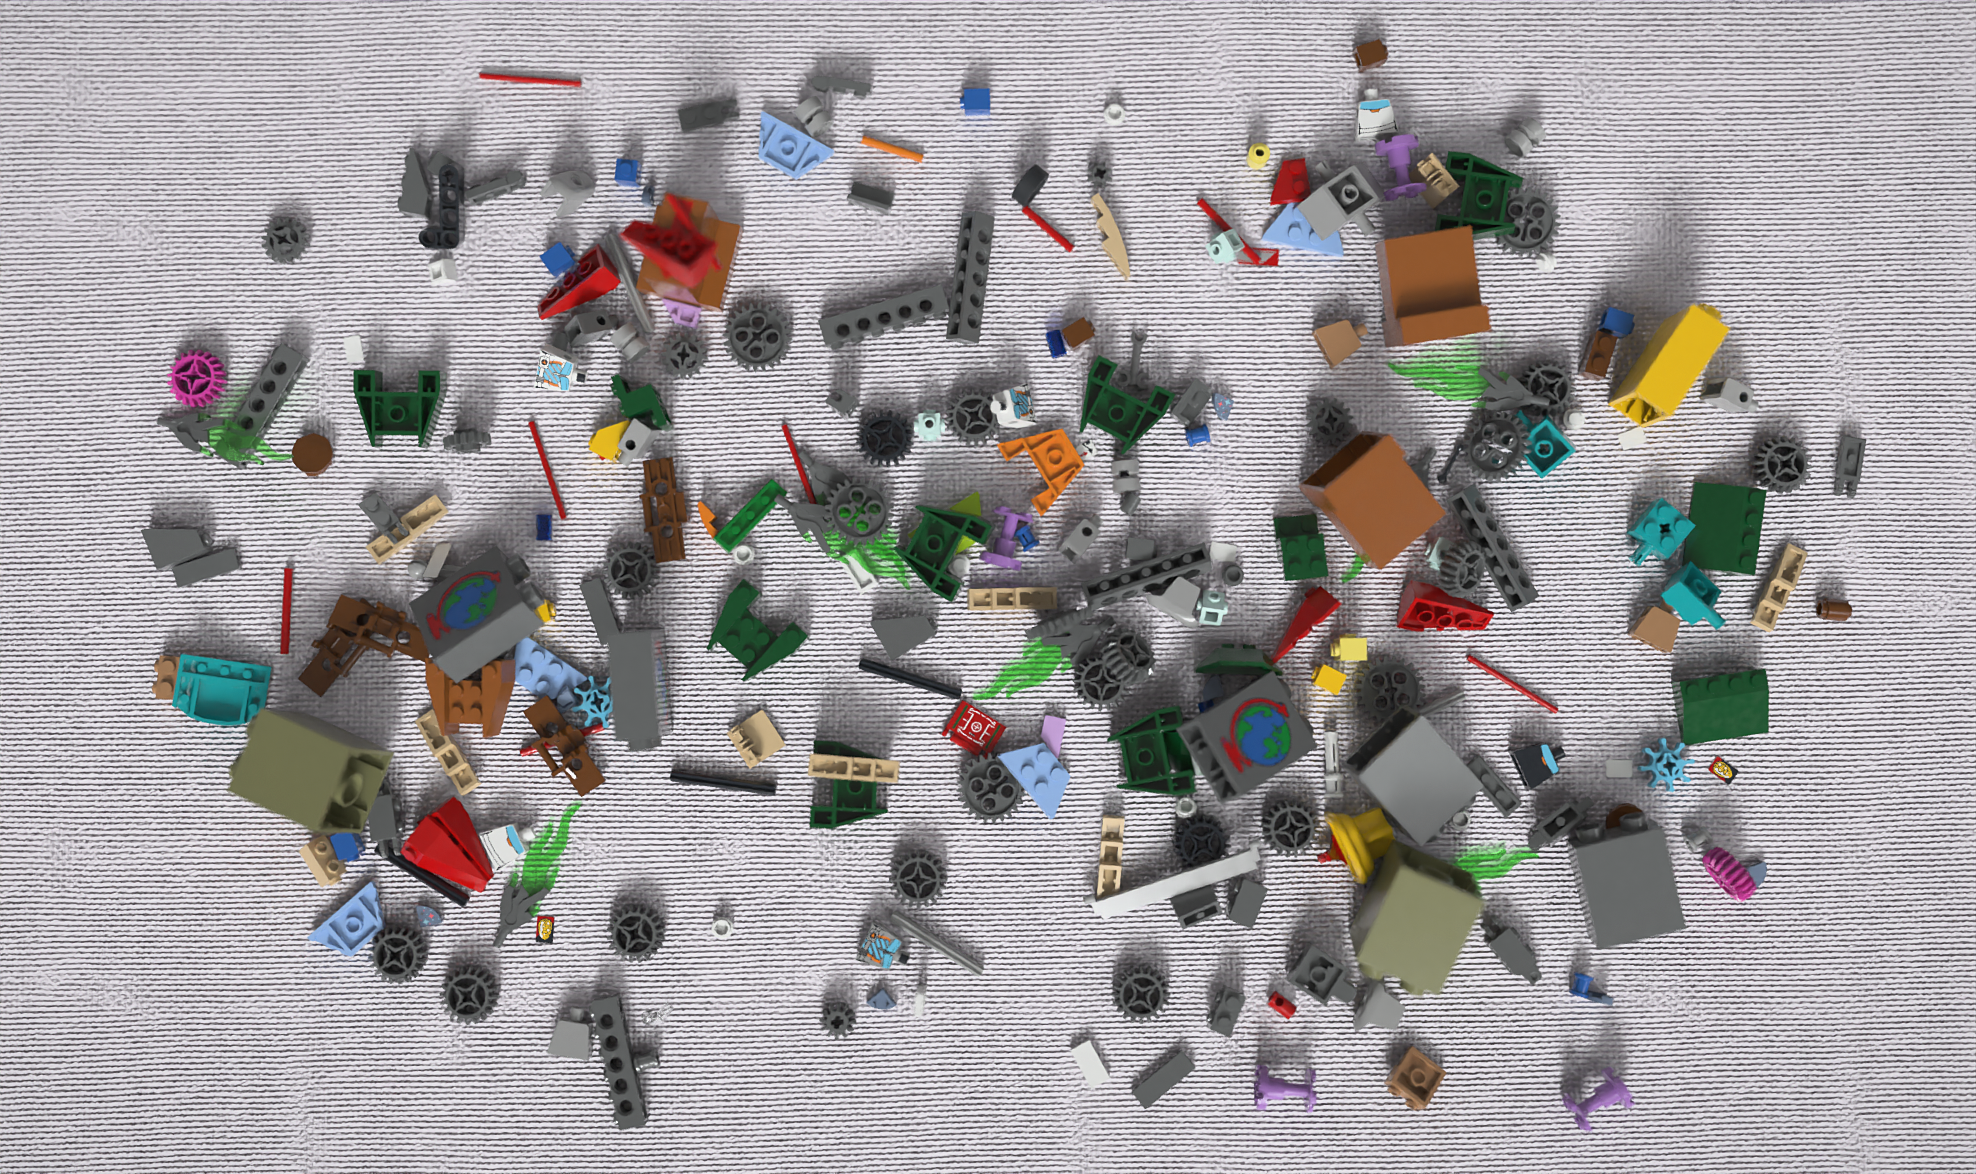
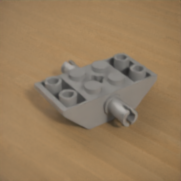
M1326 159L1320 162L1315 167V170H1317L1326 183L1301 202L1297 208L1321 241L1351 221L1357 224L1365 237L1375 231L1377 228L1365 213L1384 200L1386 196L1383 195L1385 191L1366 165L1360 162L1336 175Z

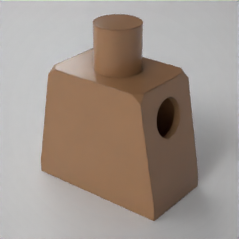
M1347 319L1318 328L1312 335L1330 369H1333L1362 346L1359 338L1368 334V331L1362 322L1352 327Z
M1663 599L1659 608L1647 606L1627 635L1662 653H1671L1680 625V619L1671 615L1674 608Z

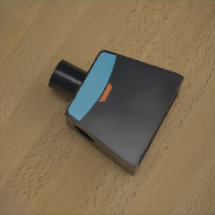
M1544 742L1508 751L1524 788L1528 790L1534 789L1558 773L1559 767L1556 761L1566 757L1560 745L1550 749L1549 745Z

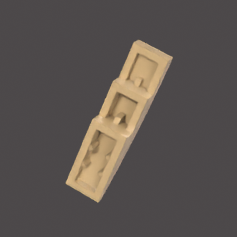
M1099 193L1091 198L1090 203L1100 215V218L1096 221V226L1106 238L1102 242L1101 247L1125 281H1127L1131 274L1120 231L1110 210Z
M435 494L400 518L402 525L409 534L404 536L399 532L398 528H395L391 532L398 541L395 545L387 536L382 535L365 547L378 565H380L432 527L448 513V510Z
M1790 543L1785 546L1760 596L1750 621L1751 624L1769 633L1774 630L1779 613L1785 609L1790 592L1796 588L1808 552Z
M1057 587L967 589V611L1057 609Z
M433 709L415 720L433 756L438 758L445 773L451 777L461 795H466L482 784L453 736L441 735Z
M810 754L808 776L899 783L900 761Z
M1103 815L1096 899L1119 892L1124 816Z

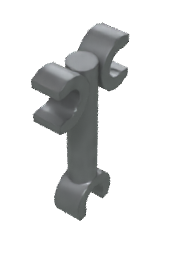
M1135 332L1131 334V342L1134 345L1130 373L1126 370L1119 371V375H1125L1127 380L1125 382L1118 381V386H1137L1141 390L1148 388V385L1141 384L1140 379L1149 378V374L1141 373L1138 375L1142 345L1147 341V334H1143L1142 341L1135 339Z

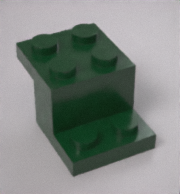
M620 374L611 376L613 383L610 384L614 396L620 399L621 403L618 404V407L623 416L625 415L627 419L629 418L632 421L634 418L651 416L654 425L665 432L674 429L657 388L649 384L631 392L625 378Z
M1317 514L1273 519L1278 562L1282 561L1284 582L1328 577L1324 535L1319 533Z

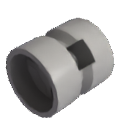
M817 96L808 98L794 111L801 123H806L805 128L813 138L826 132L834 123L829 113L823 111L824 106Z
M1527 117L1518 125V129H1514L1504 138L1508 149L1515 156L1524 158L1533 149V146H1537L1546 138V133L1535 119Z
M631 322L620 327L611 336L610 341L617 349L623 350L622 355L629 363H634L648 352L651 345L643 336H638L639 331Z
M1138 460L1111 462V472L1115 476V479L1112 481L1113 493L1141 491L1140 478L1136 476L1139 473ZM1129 472L1128 477H1122V473Z

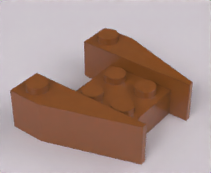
M431 657L425 658V680L441 735L446 736L459 733V724L482 725V738L500 735L515 684V659L495 658L482 666V679L464 678L456 683L432 661Z

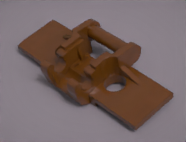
M673 457L642 461L646 493L639 495V499L642 500L645 522L643 531L644 533H652L656 563L686 559L682 523H691V518L686 514L685 500H688L687 493L677 492ZM659 483L667 485V492L663 495L656 493V486ZM656 498L657 511L659 517L658 526H654L653 524V516L650 499ZM671 526L673 534L667 538L663 537L661 532L665 527Z
M340 595L328 622L356 633L354 644L358 645L360 643L386 654L390 659L395 650L424 663L425 658L430 657L419 627L406 622L407 612L402 610L400 612L385 606V603L381 601L377 602L375 609L347 596ZM361 614L369 616V621L364 626H360L357 623V619ZM369 629L392 639L391 647L364 636L366 631ZM403 631L409 632L411 636L410 641L406 644H402L398 640V635Z
M362 598L359 601L363 604H366L376 609V607L373 606L370 602H368L365 598ZM361 614L357 619V623L360 626L366 625L369 621V616ZM330 622L326 625L329 631L321 640L315 639L311 644L312 647L320 651L298 677L303 684L320 697H323L339 675L347 678L350 669L362 654L370 649V647L359 643L346 662L341 665L340 660L352 647L356 636H353L351 631ZM368 629L364 636L370 638L374 632ZM326 659L330 661V667L332 668L329 671L323 665Z
M548 695L523 711L541 738L531 746L533 749L536 748L552 772V777L564 771L581 797L607 781L590 757L587 749L591 746L574 722L569 724L563 718ZM553 722L558 726L556 734L548 731V723ZM544 741H547L550 745L553 743L556 745L563 756L560 759L563 766L559 768L544 746ZM574 758L582 761L581 769H575L572 766Z

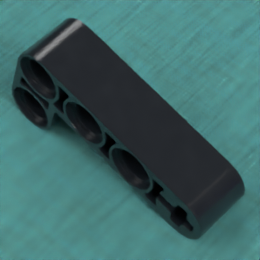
M448 163L439 170L440 226H430L419 233V242L424 247L454 249L463 244L465 240L464 170L458 163ZM448 170L455 172V176L452 177L451 174H448ZM449 189L455 192V200H451L448 197ZM449 211L456 215L455 222L449 219ZM428 231L435 235L434 242L428 239ZM449 233H453L456 236V243H452L449 240Z

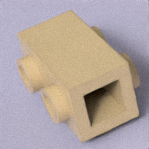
M325 835L307 843L299 850L300 855L321 888L327 884L332 887L343 880L341 876L347 872L343 860H338L332 842Z

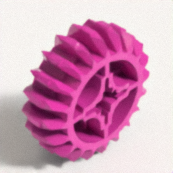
M198 349L196 352L189 350L188 355L184 352L181 353V359L174 358L176 365H169V368L173 370L172 373H167V376L172 378V380L167 382L169 386H173L170 392L176 394L175 399L182 400L184 405L190 404L192 407H197L199 404L201 407H206V402L214 404L213 397L219 399L220 395L218 392L225 391L221 387L222 384L228 383L227 380L222 379V377L227 375L226 371H222L225 367L224 364L218 363L220 359L216 356L212 357V353L208 351L204 353L201 349ZM205 363L211 371V377L206 374ZM202 377V378H204V379H199V380L196 379V380H193V379H190V378ZM183 380L188 382L190 394L185 389ZM209 384L208 388L203 391L204 387Z
M1716 846L1714 849L1709 850L1702 858L1706 871L1720 888L1735 900L1743 902L1749 899L1757 890L1756 883L1749 872L1733 855L1723 848Z

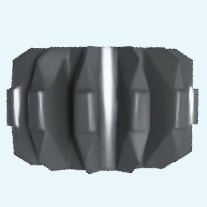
M840 1001L837 1002L836 1008L830 1003L828 1005L829 1010H822V1014L826 1017H820L819 1022L826 1024L821 1027V1030L829 1029L827 1037H830L832 1032L835 1033V1040L839 1039L840 1033L844 1038H847V1031H854L853 1026L850 1024L853 1025L857 1022L856 1019L850 1018L855 1015V1011L847 1012L848 1004L842 1009ZM836 1016H840V1020L843 1019L840 1025H836V1021L833 1022Z

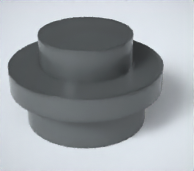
M1229 565L1223 570V581L1229 586H1237L1243 581L1244 572L1237 565Z

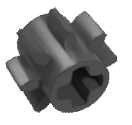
M1094 162V169L1088 168L1087 173L1092 175L1087 178V182H1093L1094 189L1097 186H1102L1105 189L1106 181L1112 182V178L1108 176L1112 173V169L1105 167L1106 162L1102 165ZM1096 173L1104 174L1103 179H1100L1099 176L1096 177Z

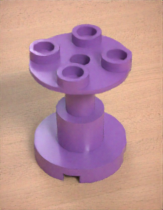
M1413 134L1391 137L1392 140L1388 143H1385V140L1376 143V154L1378 156H1388L1390 169H1395L1398 187L1383 193L1386 196V201L1397 200L1400 196H1405V199L1415 198L1418 196V193L1427 190L1425 183H1410L1407 167L1411 165L1409 151L1419 146L1418 136L1414 137Z
M1003 506L995 507V509H992L993 513L1006 517L1000 538H995L992 553L981 551L978 560H985L986 563L1007 569L1011 567L1013 570L1020 571L1022 562L1012 559L1016 547V542H1013L1018 521L1033 523V515L1024 512L1013 514L1010 508Z
M1267 1065L1256 1066L1255 1076H1259L1256 1082H1254V1105L1256 1110H1266L1268 1099L1283 1100L1284 1096L1304 1097L1306 1113L1313 1112V1104L1317 1102V1091L1313 1090V1083L1316 1082V1070L1307 1068L1303 1084L1288 1083L1281 1077H1269Z
M1610 1066L1601 1070L1605 1082L1593 1089L1594 1095L1578 1105L1567 1092L1564 1093L1565 1097L1561 1099L1565 1107L1574 1112L1576 1115L1574 1121L1585 1132H1592V1128L1585 1116L1599 1107L1603 1106L1607 1109L1618 1101L1626 1109L1635 1105V1102L1630 1100L1633 1097L1619 1075L1616 1077L1612 1075L1614 1070Z

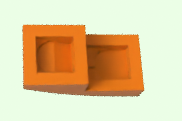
M700 501L697 503L700 517L713 538L719 532L712 525L718 517Z

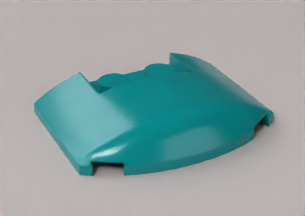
M181 654L172 706L175 709L178 707L190 718L209 724H246L254 715L260 712L261 708H265L272 667Z

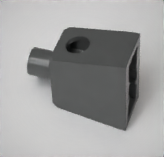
M601 309L575 315L563 329L571 348L603 339L613 328L619 326V320L615 314L608 316L607 311Z

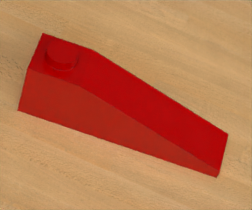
M635 219L619 233L621 238L674 279L692 289L708 274L718 247L717 241L699 232L693 231L692 234L684 233L679 228L673 227L672 230L660 228L659 224Z
M599 244L584 254L577 261L580 265L571 274L568 271L564 276L565 279L562 285L554 287L537 305L538 315L541 320L601 297L610 290L617 288L621 282L619 272Z
M1411 580L1401 596L1396 626L1397 628L1415 632H1423L1424 628H1436L1437 631H1444V628L1485 630L1493 618L1494 612L1461 597L1450 596L1444 590L1432 584Z
M1312 586L1303 594L1306 598L1301 601L1270 659L1274 663L1280 660L1297 644L1299 639H1303L1312 631L1314 625L1321 624L1342 603L1321 586L1316 588Z
M454 796L442 802L416 822L419 825L428 814L431 815L450 832L448 837L454 844L457 845L459 843L464 848L462 852L467 859L474 860L489 879L495 876L468 812L464 809L463 804Z
M428 814L406 840L401 853L407 860L412 861L423 869L482 893L490 879L474 860L466 858L462 852L464 848L459 843L455 845L448 837L450 832L446 827Z

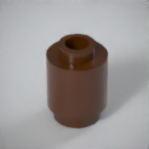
M1823 599V601L1819 600L1817 602L1816 615L1823 620L1846 621L1852 615V606L1847 600Z

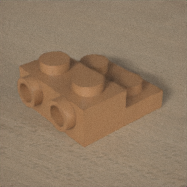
M160 655L159 659L155 661L154 670L158 672L157 681H154L152 685V692L156 694L155 699L173 700L180 657Z
M1409 1046L1399 1064L1394 1065L1384 1084L1388 1086L1387 1090L1390 1094L1396 1097L1400 1095L1404 1098L1407 1107L1412 1110H1421L1428 1106L1447 1072L1415 1047Z

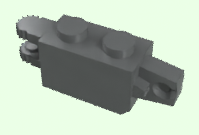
M383 779L368 815L371 842H379L382 858L389 856L387 842L389 840H392L394 854L396 856L402 855L401 838H403V832H405V824L400 817L402 803L397 795H393L388 779Z
M1588 796L1580 803L1577 800L1573 802L1570 800L1536 826L1537 832L1528 839V847L1534 852L1542 849L1547 844L1552 847L1585 822V818L1589 816L1586 811L1594 806V802Z
M1493 914L1490 918L1499 930L1493 933L1487 924L1482 923L1480 927L1489 937L1484 941L1485 944L1510 973L1518 976L1522 975L1532 985L1543 977L1535 964L1537 963L1533 957L1535 952L1529 945L1521 943L1519 940L1521 935L1513 927L1510 929Z

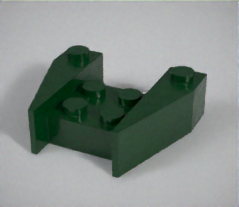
M1448 151L1445 169L1454 180L1464 181L1465 187L1460 216L1437 214L1435 232L1471 226L1473 241L1514 233L1515 223L1503 221L1509 187L1522 188L1523 178L1470 153Z
M1098 355L1088 375L1079 433L1082 434L1087 424L1111 435L1125 443L1120 453L1123 456L1166 414L1175 394L1156 385L1147 403H1144L1108 384L1118 364Z
M353 370V392L371 446L383 448V436H418V447L429 449L447 395V373L443 371L418 370V392H383V372L377 370Z
M923 504L916 505L915 509L925 513L919 527L907 548L897 545L893 549L932 592L953 602L957 599L966 581L946 570L963 538L966 536L980 545H984L987 543L996 525L977 514Z
M743 579L730 593L706 648L708 651H713L718 644H721L747 667L749 671L741 679L743 682L749 681L797 653L811 637L795 622H791L778 637L753 615L749 609L762 596V593L746 579Z
M1181 706L1158 709L1107 738L1109 743L1120 741L1128 783L1117 784L1116 788L1170 796H1182L1198 792L1193 770L1172 774L1164 732L1177 730L1178 727L1185 724Z
M814 740L813 754L882 759L838 741ZM834 778L832 805L810 806L809 828L833 829L888 813V808L876 807L877 781Z

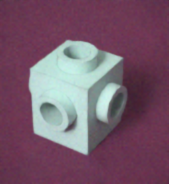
M1235 229L1223 233L1220 231L1211 237L1212 241L1205 246L1216 264L1223 261L1226 264L1237 257L1236 253L1245 247Z
M923 410V413L918 414L919 419L914 420L915 432H919V438H923V441H936V438H941V432H945V419H941L940 413H936V410ZM927 421L934 423L931 428L925 426Z
M1439 536L1435 538L1433 544L1429 543L1424 554L1427 555L1425 561L1430 563V568L1440 571L1438 567L1442 562L1440 552L1443 558L1445 556L1444 552L1449 550V546L1454 545L1453 542Z
M1203 590L1202 598H1197L1196 611H1199V623L1221 625L1222 617L1227 614L1228 602H1224L1225 593Z

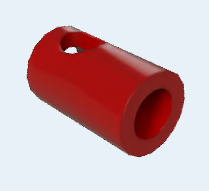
M1277 991L1271 994L1266 1003L1286 1019H1290L1297 1009L1295 1004Z

